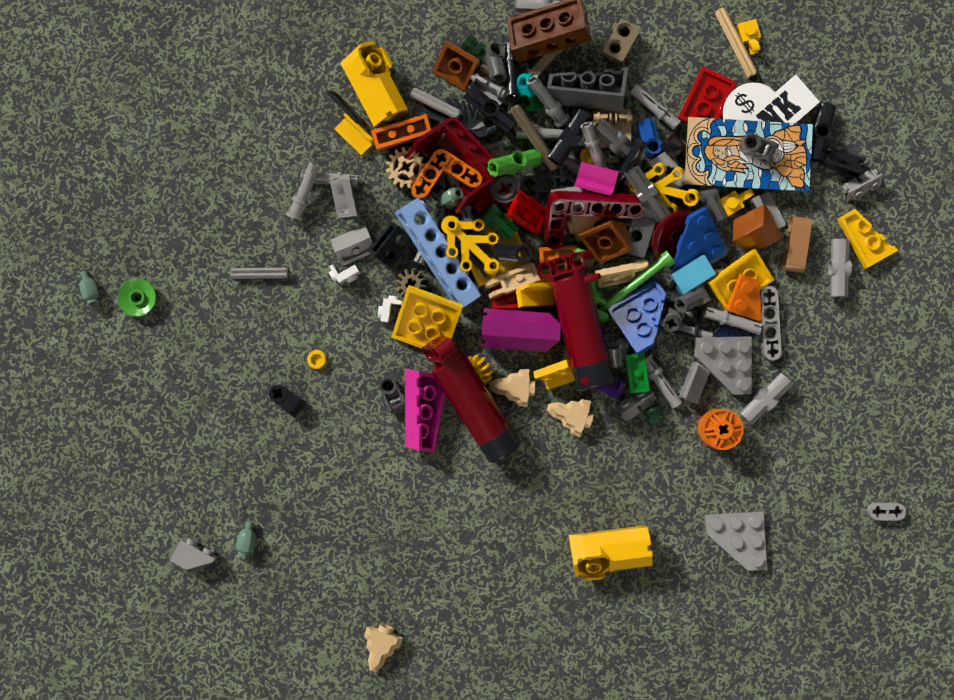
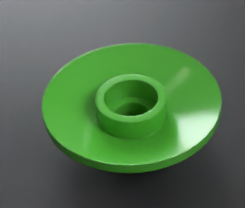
M133 278L127 280L118 291V304L128 315L143 316L149 313L155 305V289L144 279ZM138 294L142 296V299L140 301H136V296Z

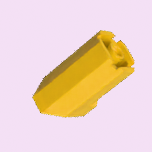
M370 41L361 43L340 64L374 129L388 126L389 122L393 120L398 121L409 112L390 76L391 71L389 69L392 67V62L386 50L382 47L378 49L375 47L376 43Z
M645 525L569 535L574 573L577 577L581 575L583 580L603 579L608 571L611 573L615 570L652 566L651 540L648 527Z

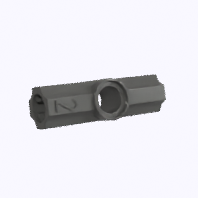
M602 118L594 125L596 135L616 155H620L625 160L634 146L631 143L632 141ZM642 153L635 167L642 163L645 158L644 153Z
M639 165L633 167L625 174L636 191V196L642 205L647 207L656 222L671 214L660 198V193L654 184L648 180Z

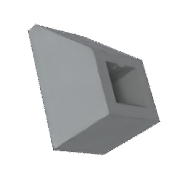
M188 537V539L180 540L170 561L187 570L212 563L217 560L218 556L214 554L215 551L209 547L203 548L198 545L199 542Z

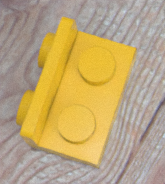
M564 360L533 371L535 379H543L548 390L575 381L570 360Z

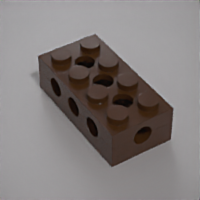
M564 0L507 19L511 51L518 63L592 40L587 9L583 0Z

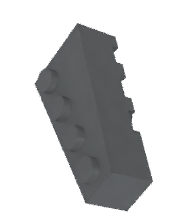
M628 67L621 68V71L604 69V72L593 73L590 70L585 71L583 74H576L575 72L549 74L547 90L555 101H559L562 106L623 112Z

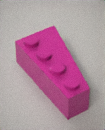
M405 369V447L434 453L445 393L432 373Z

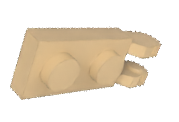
M639 259L634 263L595 271V274H601V278L596 281L597 287L603 288L634 281L648 270V260Z
M534 263L499 275L497 278L487 281L484 285L487 289L498 284L501 285V289L489 294L490 299H495L504 294L507 295L515 292L517 288L527 283H539L541 279Z

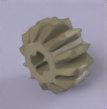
M414 268L411 274L405 269V277L401 273L398 274L402 281L395 280V284L401 285L396 288V291L404 290L400 294L401 298L405 296L406 285L409 284V280H412V282L416 281L414 287L427 289L426 285H421L427 279H419L423 274L421 271L415 276L416 269Z

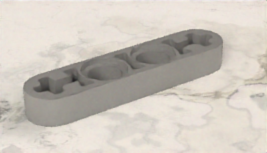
M767 286L760 291L761 323L763 324L761 327L762 353L765 359L774 361L780 358L782 352L779 300L777 290L772 286ZM767 290L773 293V297H770V303L774 302V306L764 307V303H768V298L764 297V293H767ZM768 308L772 309L775 313L772 319L765 317V311ZM768 328H773L776 332L775 337L772 339L766 336ZM766 341H776L777 343L772 344L773 350L777 351L776 354H773V358L771 354L767 353L768 350H771V344H766Z

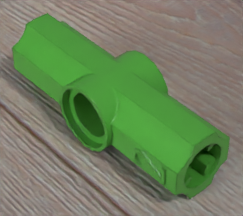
M535 149L524 152L515 151L511 155L489 160L487 170L494 177L505 174L514 175L518 171L539 166L542 156Z

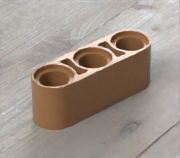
M796 216L790 217L782 265L784 271L804 272L812 219Z

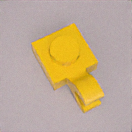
M754 19L737 24L738 34L743 44L747 43L750 55L757 54L760 50L757 40L761 38L757 20Z
M750 188L739 195L736 191H733L719 199L727 217L744 208L745 206L742 202L752 197L754 193Z

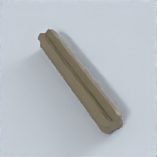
M519 104L513 106L510 112L536 151L540 152L542 160L549 170L554 171L559 166L548 159L551 151Z

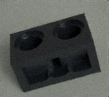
M391 221L368 252L385 266L392 269L393 266L398 264L402 254L411 247L413 241L406 231ZM401 235L400 240L396 242V238ZM389 250L388 256L384 258L385 252Z

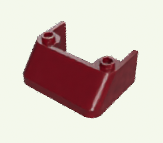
M451 117L416 139L406 158L410 159L420 151L427 158H431L436 150L444 149L481 174L482 182L475 189H470L465 185L461 187L464 194L463 200L455 209V212L459 213L474 202L499 176L494 177L487 170L488 161L495 158L460 120ZM459 164L452 166L458 174L463 171L462 166ZM466 169L464 176L461 178L465 179V176L470 178V184L478 183L476 180L477 176L470 177L467 175L469 170Z

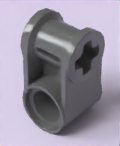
M749 134L739 142L741 152L767 164H772L774 152L779 148L778 143L756 134ZM747 139L753 142V148L747 146Z
M393 377L383 378L379 387L387 408L392 415L394 411L405 406V396ZM386 380H390L394 384L393 389L390 391L385 390L383 387V383Z

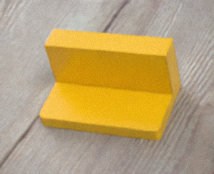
M345 113L344 120L335 128V131L363 156L375 144L374 139Z
M527 283L516 289L518 308L551 307L555 305L550 283Z

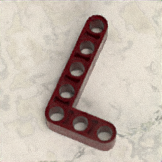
M553 191L548 197L543 229L545 243L550 249H557L562 245L567 215L636 219L643 215L644 207L634 194L613 193L612 196L597 192Z

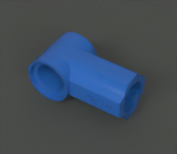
M646 118L637 122L640 137L648 145H655L657 151L652 152L647 146L643 153L648 158H655L662 149L660 147L662 142L658 137L654 119Z

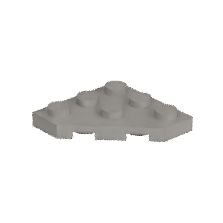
M752 337L694 338V357L708 369L711 375L730 394H752Z
M763 511L705 515L706 534L748 571L767 570Z

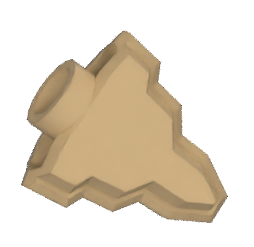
M567 215L565 230L569 235L573 234L579 243L582 241L579 234L594 228L595 224L602 221L604 217Z
M520 369L518 373H511L507 378H498L489 382V390L498 395H505L508 400L515 401L518 406L528 407L529 396L535 395V380H530V369Z
M581 399L579 402L570 401L567 404L560 402L551 403L547 407V411L554 418L561 420L563 426L570 429V433L577 437H581L584 427L590 428L594 416L593 413H590L591 401Z
M379 624L378 628L366 627L365 638L367 639L366 648L370 652L368 658L370 671L377 672L384 665L386 657L392 656L395 648H400L403 637L393 633L394 628L391 626Z

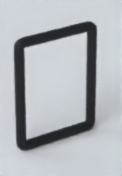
M326 90L329 97L356 124L366 125V122L338 93Z
M666 300L665 304L674 305L675 302ZM694 307L691 309L698 311L694 335L681 331H674L672 333L696 338L702 315L701 308ZM659 326L658 330L665 331V328Z

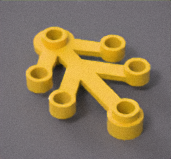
M659 162L645 175L648 180L655 175H662L666 170V166ZM657 166L661 167L662 172L657 170ZM681 167L674 168L669 175L653 183L668 210L669 207H672L674 212L678 211V207L676 204L671 203L666 195L682 198L688 206H694L700 200V194L695 189L684 191L666 186L684 176V170ZM675 171H679L680 176H677ZM628 181L629 189L633 192H636L630 184V182ZM690 194H694L696 198L692 199Z
M447 216L441 223L443 232L447 234L446 256L453 259L458 255V249L455 247L456 236L461 241V263L459 267L462 272H468L472 268V263L469 261L470 250L484 263V271L487 274H496L500 270V263L496 259H490L475 243L495 245L498 242L497 234L466 235L462 230L473 229L476 232H480L485 226L484 222L481 219H477L474 222H460L455 216ZM453 222L455 227L449 228L448 223ZM476 222H479L481 224L480 229L476 228ZM489 236H493L495 242H490ZM450 249H453L455 251L454 256H451L449 254ZM463 263H467L469 265V268L464 269L462 266ZM490 263L496 265L494 270L490 268Z

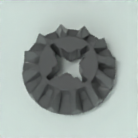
M505 174L499 176L491 184L490 193L498 203L508 204L515 199L516 191H520L521 186L515 176ZM501 184H503L506 187H509L510 194L502 192L503 188Z

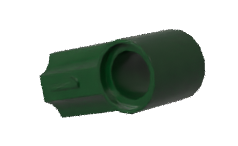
M490 203L479 216L490 228H494L507 241L518 230V227L508 220L504 213L493 203Z

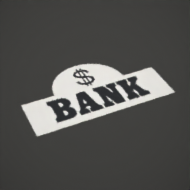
M797 75L792 77L776 92L761 83H747L737 87L727 97L723 107V119L796 123L815 107L819 100Z

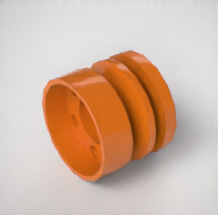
M726 409L707 411L701 416L697 428L702 442L718 450H728L735 447L741 441L744 430L739 416ZM719 426H724L725 433H719Z

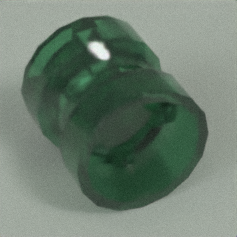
M470 34L460 48L479 59L485 51L486 45L479 43L476 37Z

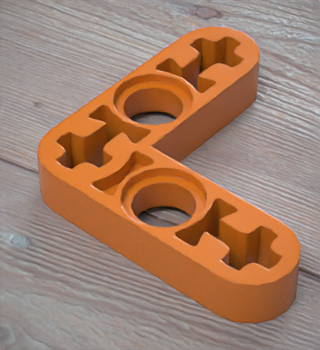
M438 149L433 153L412 185L411 193L415 199L418 197L420 200L425 199L443 172L470 189H475L481 184L482 176L477 170L448 151ZM437 155H445L444 159L446 161H441L438 165V168L436 166L430 165L431 163H433L434 165L437 163ZM453 165H461L463 171L460 174L453 173ZM429 169L434 170L436 173V177L432 180L427 179L425 176V172ZM466 169L469 170L467 175L470 177L477 176L476 180L478 183L470 184V178L465 176V179L461 178L464 176ZM421 178L426 183L431 184L430 186H428L427 184L424 186V194H416L417 190L415 188H420L423 184V181H420Z

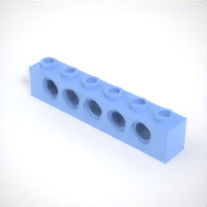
M419 197L394 212L450 300L463 304L464 308L481 296L478 292V286L469 278V272H462L460 270L458 255L453 259L446 256L447 237L440 232L436 220L429 215L426 204ZM416 216L420 217L421 225L416 223ZM426 232L431 234V241L427 240ZM437 249H440L442 252L441 258L436 254ZM450 249L449 254L451 256H454L455 251L453 249ZM447 265L452 267V274L448 273ZM458 281H460L463 285L462 290H460L457 287Z

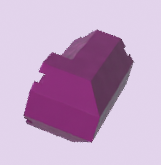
M483 308V313H486L487 316H483L481 340H485V343H481V348L547 352L560 341L561 324L550 313Z

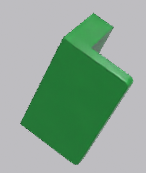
M645 353L638 356L637 354L625 355L629 393L650 391Z

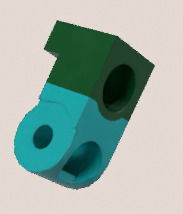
M523 73L517 79L521 106L525 111L534 112L544 107L543 103L527 84L528 79L535 74Z

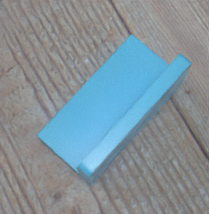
M702 255L674 272L672 278L677 284L675 288L678 293L685 294L716 273L706 256Z

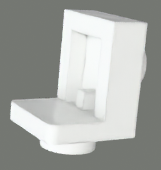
M333 264L329 266L332 270L329 272L334 282L338 281L340 284L345 281L350 283L358 278L357 275L360 274L356 265L341 273H338Z
M389 296L388 299H383V306H379L378 317L381 318V322L389 323L392 304L402 305L403 301H400V297Z

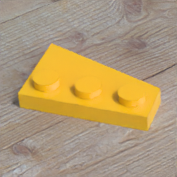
M856 209L837 218L839 225L847 239H849V243L864 269L898 251L895 246H891L885 240L886 238L882 234L876 232L872 228V224Z

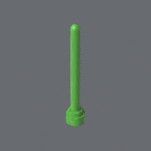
M666 250L660 255L661 257L656 264L607 301V305L600 306L598 309L606 312L607 308L622 300L663 267H671L675 264V260Z

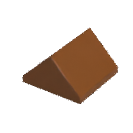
M446 40L432 72L465 91L471 82L472 74L476 73L480 67V60Z
M766 204L733 220V242L747 252L752 249L758 251L782 239Z
M611 220L579 234L580 239L599 264L632 251V245L624 222Z

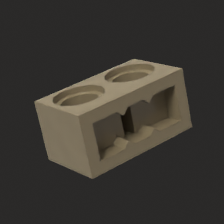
M623 18L618 23L614 22L609 31L612 35L609 40L605 38L600 47L603 50L601 56L621 67L641 29ZM620 30H625V31H627V32H628V36H627V37L621 36V35L619 34V31H620ZM610 47H617L619 52L612 53Z

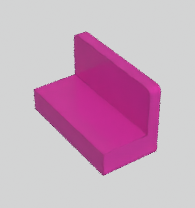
M581 162L575 187L612 196L619 171Z

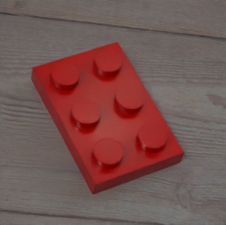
M702 66L678 119L688 124V117L720 119L725 101L737 82Z

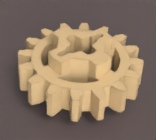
M402 147V152L400 153L396 149L395 156L389 155L392 161L386 162V165L390 167L386 169V173H391L388 178L389 180L394 179V186L400 183L401 189L405 185H407L408 189H411V184H414L427 163H422L425 160L424 156L418 157L420 152L414 155L411 160L405 159L404 156L409 151H406L404 147ZM398 160V162H399L398 168H396L395 171H394V165H395L396 161ZM403 165L410 166V171L403 170ZM419 166V172L415 176L414 171ZM403 176L407 177L409 180H401L399 178Z

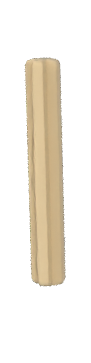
M724 7L718 9L715 15L748 78L755 76L757 70Z

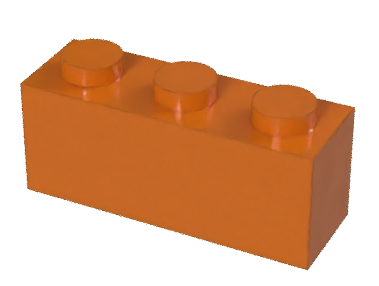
M427 114L371 130L376 149L379 152L415 141L430 131L431 127Z

